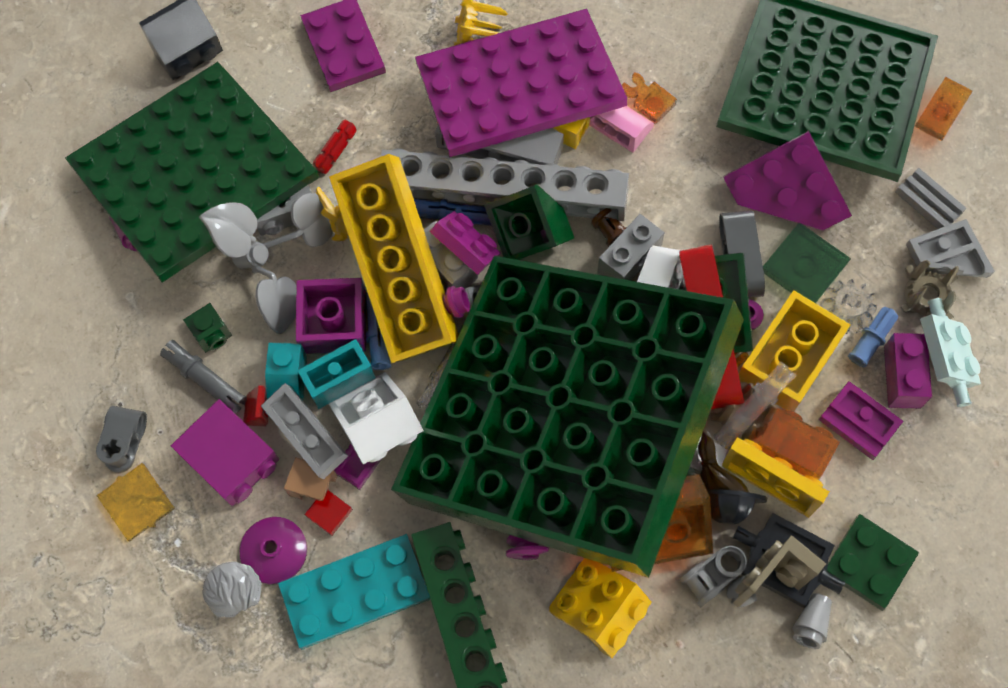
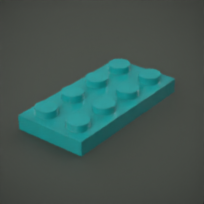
M407 534L278 583L298 646L301 650L430 600L425 581Z

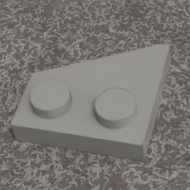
M967 219L912 238L906 244L917 266L924 260L930 261L931 264L925 272L931 271V273L948 274L956 266L959 267L956 275L987 278L995 272Z

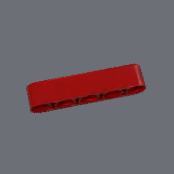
M712 244L679 251L686 290L723 298ZM734 348L711 410L725 408L728 405L745 404Z

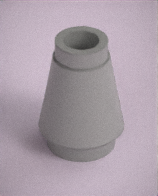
M814 593L811 595L810 600L792 628L795 632L793 639L797 643L808 648L819 649L821 644L827 641L831 599L822 594Z

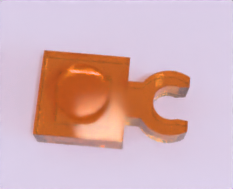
M634 72L632 74L631 81L637 85L636 87H630L625 82L622 84L628 98H636L633 107L654 124H657L676 105L677 99L655 81L648 87L645 84L644 78L639 73Z

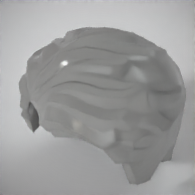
M226 562L218 565L208 573L204 581L202 593L205 602L217 617H235L240 611H246L247 608L259 603L262 585L259 575L254 572L251 566L238 562Z

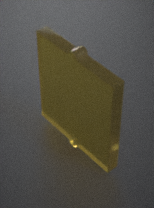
M141 463L123 477L118 476L116 482L96 495L129 542L149 527L155 528L156 522L175 509L144 463Z

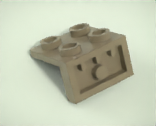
M792 535L783 544L777 540L757 561L756 567L736 587L734 591L739 596L733 604L739 608L757 591L773 570L777 572L776 576L782 583L800 590L820 573L826 563Z

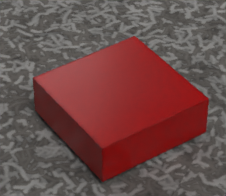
M327 489L324 500H315L304 515L333 536L353 509Z

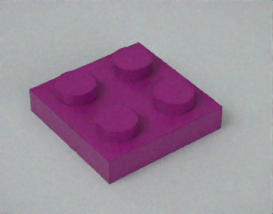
M453 211L439 220L429 232L479 275L491 264L493 257L498 256L501 252L496 248L497 244L492 238L486 234L481 235L472 227L473 223L467 216Z

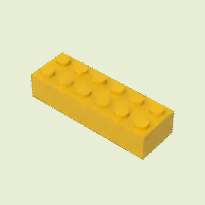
M386 154L329 176L391 363L404 361L456 343L459 333L452 313L449 314L445 308L443 301L445 292L400 158Z

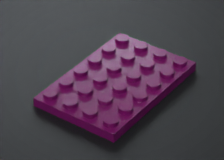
M587 8L415 57L419 74L449 157L627 106V96Z

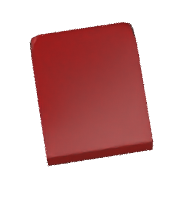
M259 385L246 395L247 401L245 403L243 422L247 426L266 427L268 425L269 416L261 407L267 400L266 388Z

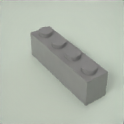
M437 126L435 131L437 147L447 150L440 129ZM554 128L463 153V155L477 159L492 157L499 161L507 162L523 160L529 164H558L563 150L564 134Z

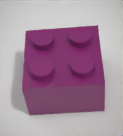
M362 278L297 280L296 343L302 345L305 353H331L355 339L358 341L363 352H366V296Z

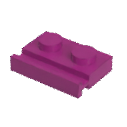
M850 381L847 382L818 419L871 460L878 456L904 422Z

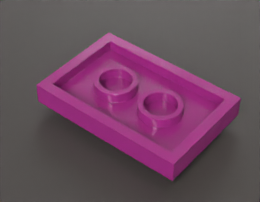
M343 0L300 15L330 92L386 73L385 65L357 0Z

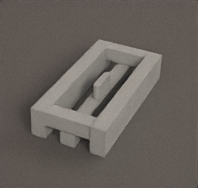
M920 168L912 176L910 175L895 191L896 194L937 229L951 225L966 210L964 205ZM909 187L913 188L918 194H920L924 198V201L921 198H919L914 192H912L909 189ZM931 207H935L938 211H940V212H941L945 217H947L948 219L945 220L941 215H939V214H938L935 210H933Z

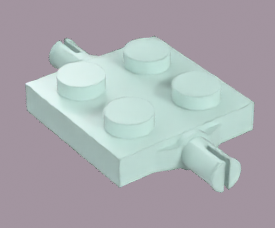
M935 298L929 300L928 305L931 315L920 320L937 381L944 382L953 389L957 407L968 406L972 402L970 401L967 388L981 384L978 375L980 373V365L973 356L969 344L971 343L970 332L963 323L950 320L946 316L942 299Z

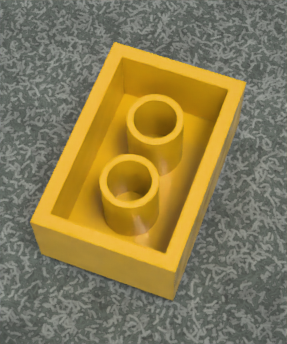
M793 290L739 372L740 382L752 383L754 391L793 414L851 324Z

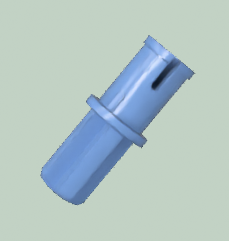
M888 307L881 308L869 327L863 328L861 332L863 336L848 355L853 363L866 367L878 347L884 346L886 343L885 337L898 320L895 310Z

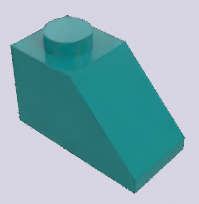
M268 343L265 370L267 400L286 383L291 386L303 401L305 384L297 370L307 365V355L301 344Z

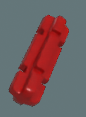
M348 120L341 121L337 127L339 131L332 134L321 150L323 153L318 154L313 161V166L317 171L322 174L329 172L333 166L331 162H336L348 145L347 140H351L357 131L356 126Z

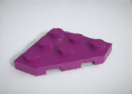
M809 131L723 176L737 205L820 230H825L852 216Z

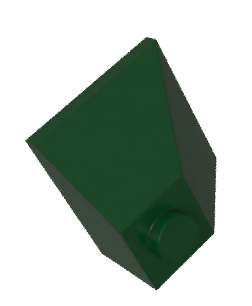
M538 184L484 205L504 258L519 260L575 238L564 208Z

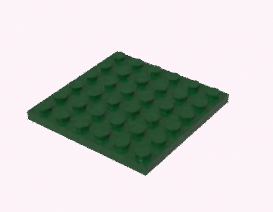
M760 0L716 127L777 146H781L809 131L823 160L898 182L902 175L938 35L816 0Z
M219 62L211 65L65 157L71 168L162 283L216 247L207 227L199 218L205 211L225 203H241L250 208L256 218L259 219L302 188L320 178L315 167Z

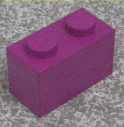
M894 333L884 345L888 408L921 409L932 398L929 350L925 335Z

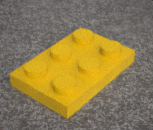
M737 437L722 463V467L808 518L824 503L830 492L823 488V483L810 475L803 476L792 470L793 467L789 462L780 457H770L762 452V448L757 443L749 439L742 440Z

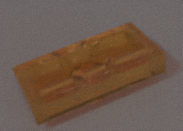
M945 77L915 127L942 141L971 95L972 90Z

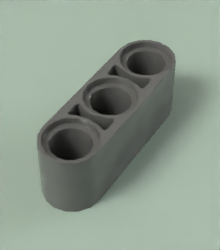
M754 212L720 213L719 230L723 255L744 253L748 297H763L765 294V278Z

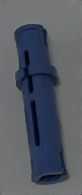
M413 198L421 219L441 220L455 211L457 214L462 213L467 216L474 225L492 226L485 206L448 203V199H441V202Z

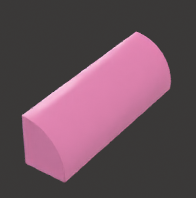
M627 106L591 116L589 123L591 127L633 153L654 127L652 121Z

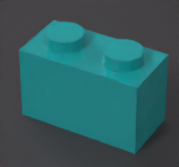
M356 339L297 370L318 409L376 378L370 362Z

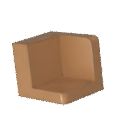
M295 457L284 490L290 497L302 500L303 496L322 501L330 481L336 482L337 474L333 470L325 479L317 476L305 460Z

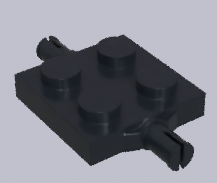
M774 513L770 515L764 529L757 535L738 525L732 538L751 547L746 568L741 575L745 577L747 574L749 575L756 567L757 561L777 540L783 544L792 535L824 561L826 565L816 577L800 590L782 583L776 576L777 572L774 570L761 585L803 608L807 605L813 591L820 584L836 592L838 595L842 591L845 581L827 573L828 559L835 547L834 544Z

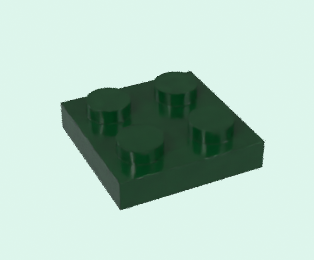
M859 514L828 561L827 573L845 581L844 586L883 611L888 606L919 552Z

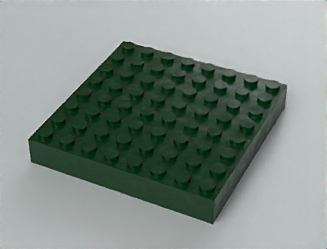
M494 256L420 422L424 431L417 434V438L412 441L391 490L411 505L649 578L744 320L735 301L728 298Z

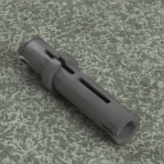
M175 340L166 343L165 346L175 354L162 348L160 356L180 370V375L185 379L191 378L214 398L220 399L235 414L242 409L232 399L237 403L245 405L247 401L245 395H242L203 364V359L198 355L192 356Z

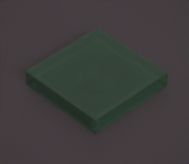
M799 222L764 264L763 271L765 275L790 293L795 290L814 303H817L847 266L851 258Z

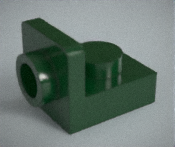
M211 303L183 319L205 353L222 347L227 342V339L232 336Z

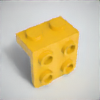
M584 558L550 604L549 611L559 620L587 636L602 653L613 658L617 651L625 645L629 634L638 621L644 618L652 602L637 583L599 562Z

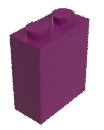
M220 399L170 445L231 506L236 502L241 503L247 499L253 491L252 487L261 478L265 479L270 476L277 467L276 463L280 460L274 450Z

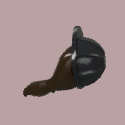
M703 430L698 445V454L701 458L700 465L702 466L699 477L702 488L700 497L703 498L705 509L713 520L723 524H739L750 515L755 503H766L768 498L764 495L749 493L747 486L740 478L718 465L714 440L708 431Z

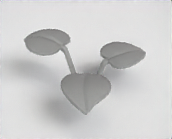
M314 193L299 196L292 205L291 219L298 230L266 243L256 242L253 234L257 229V218L250 208L241 203L217 205L205 211L199 217L207 227L216 247L224 255L231 257L233 263L238 268H252L254 274L260 273L269 278L259 281L255 297L261 315L268 326L277 334L283 333L296 318L297 285L288 277L277 279L273 272L263 269L261 266L267 261L269 256L268 248L301 235L305 243L310 247L321 246L330 239L333 231L329 219L321 214L324 207L319 200V196Z

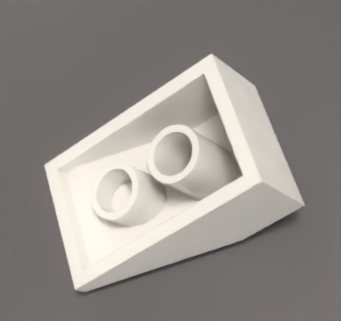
M386 372L329 403L363 464L382 459L386 456L388 450L397 445L403 446L411 443L417 438V434L424 431L406 396Z

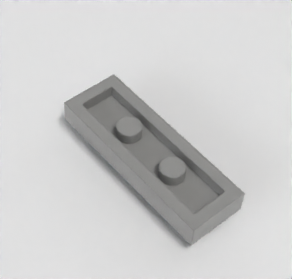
M286 383L261 405L318 477L325 479L348 457L291 386Z

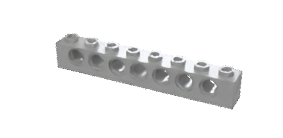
M403 149L382 150L381 156L391 154L400 158L412 196L419 200L441 202V199H448V203L484 206L529 188L528 185L532 183H538L547 194L564 208L566 216L594 218L602 210L610 208L612 211L604 217L625 221L629 173H622L620 170H591L585 166H577L575 168L560 167L554 163L544 165L529 164L523 160L507 162L499 161L492 157L483 159L468 158L464 155L449 157L429 151L413 153ZM409 172H417L415 175L407 176ZM442 174L448 175L447 177H445V178H443V179H437V177H438L439 175H442ZM472 177L478 178L476 181L473 182L467 181L469 178ZM502 180L509 181L507 184L504 185L497 184L499 181ZM562 186H568L571 188L567 191L559 190V188ZM593 189H599L602 191L599 194L590 193V191Z

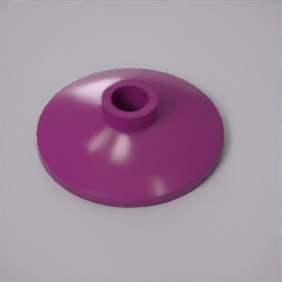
M268 517L254 523L246 531L240 544L241 563L251 566L254 572L259 575L261 583L278 584L294 577L304 565L307 556V541L302 530L294 522L282 517ZM271 542L276 543V551L271 554L266 553L267 544Z

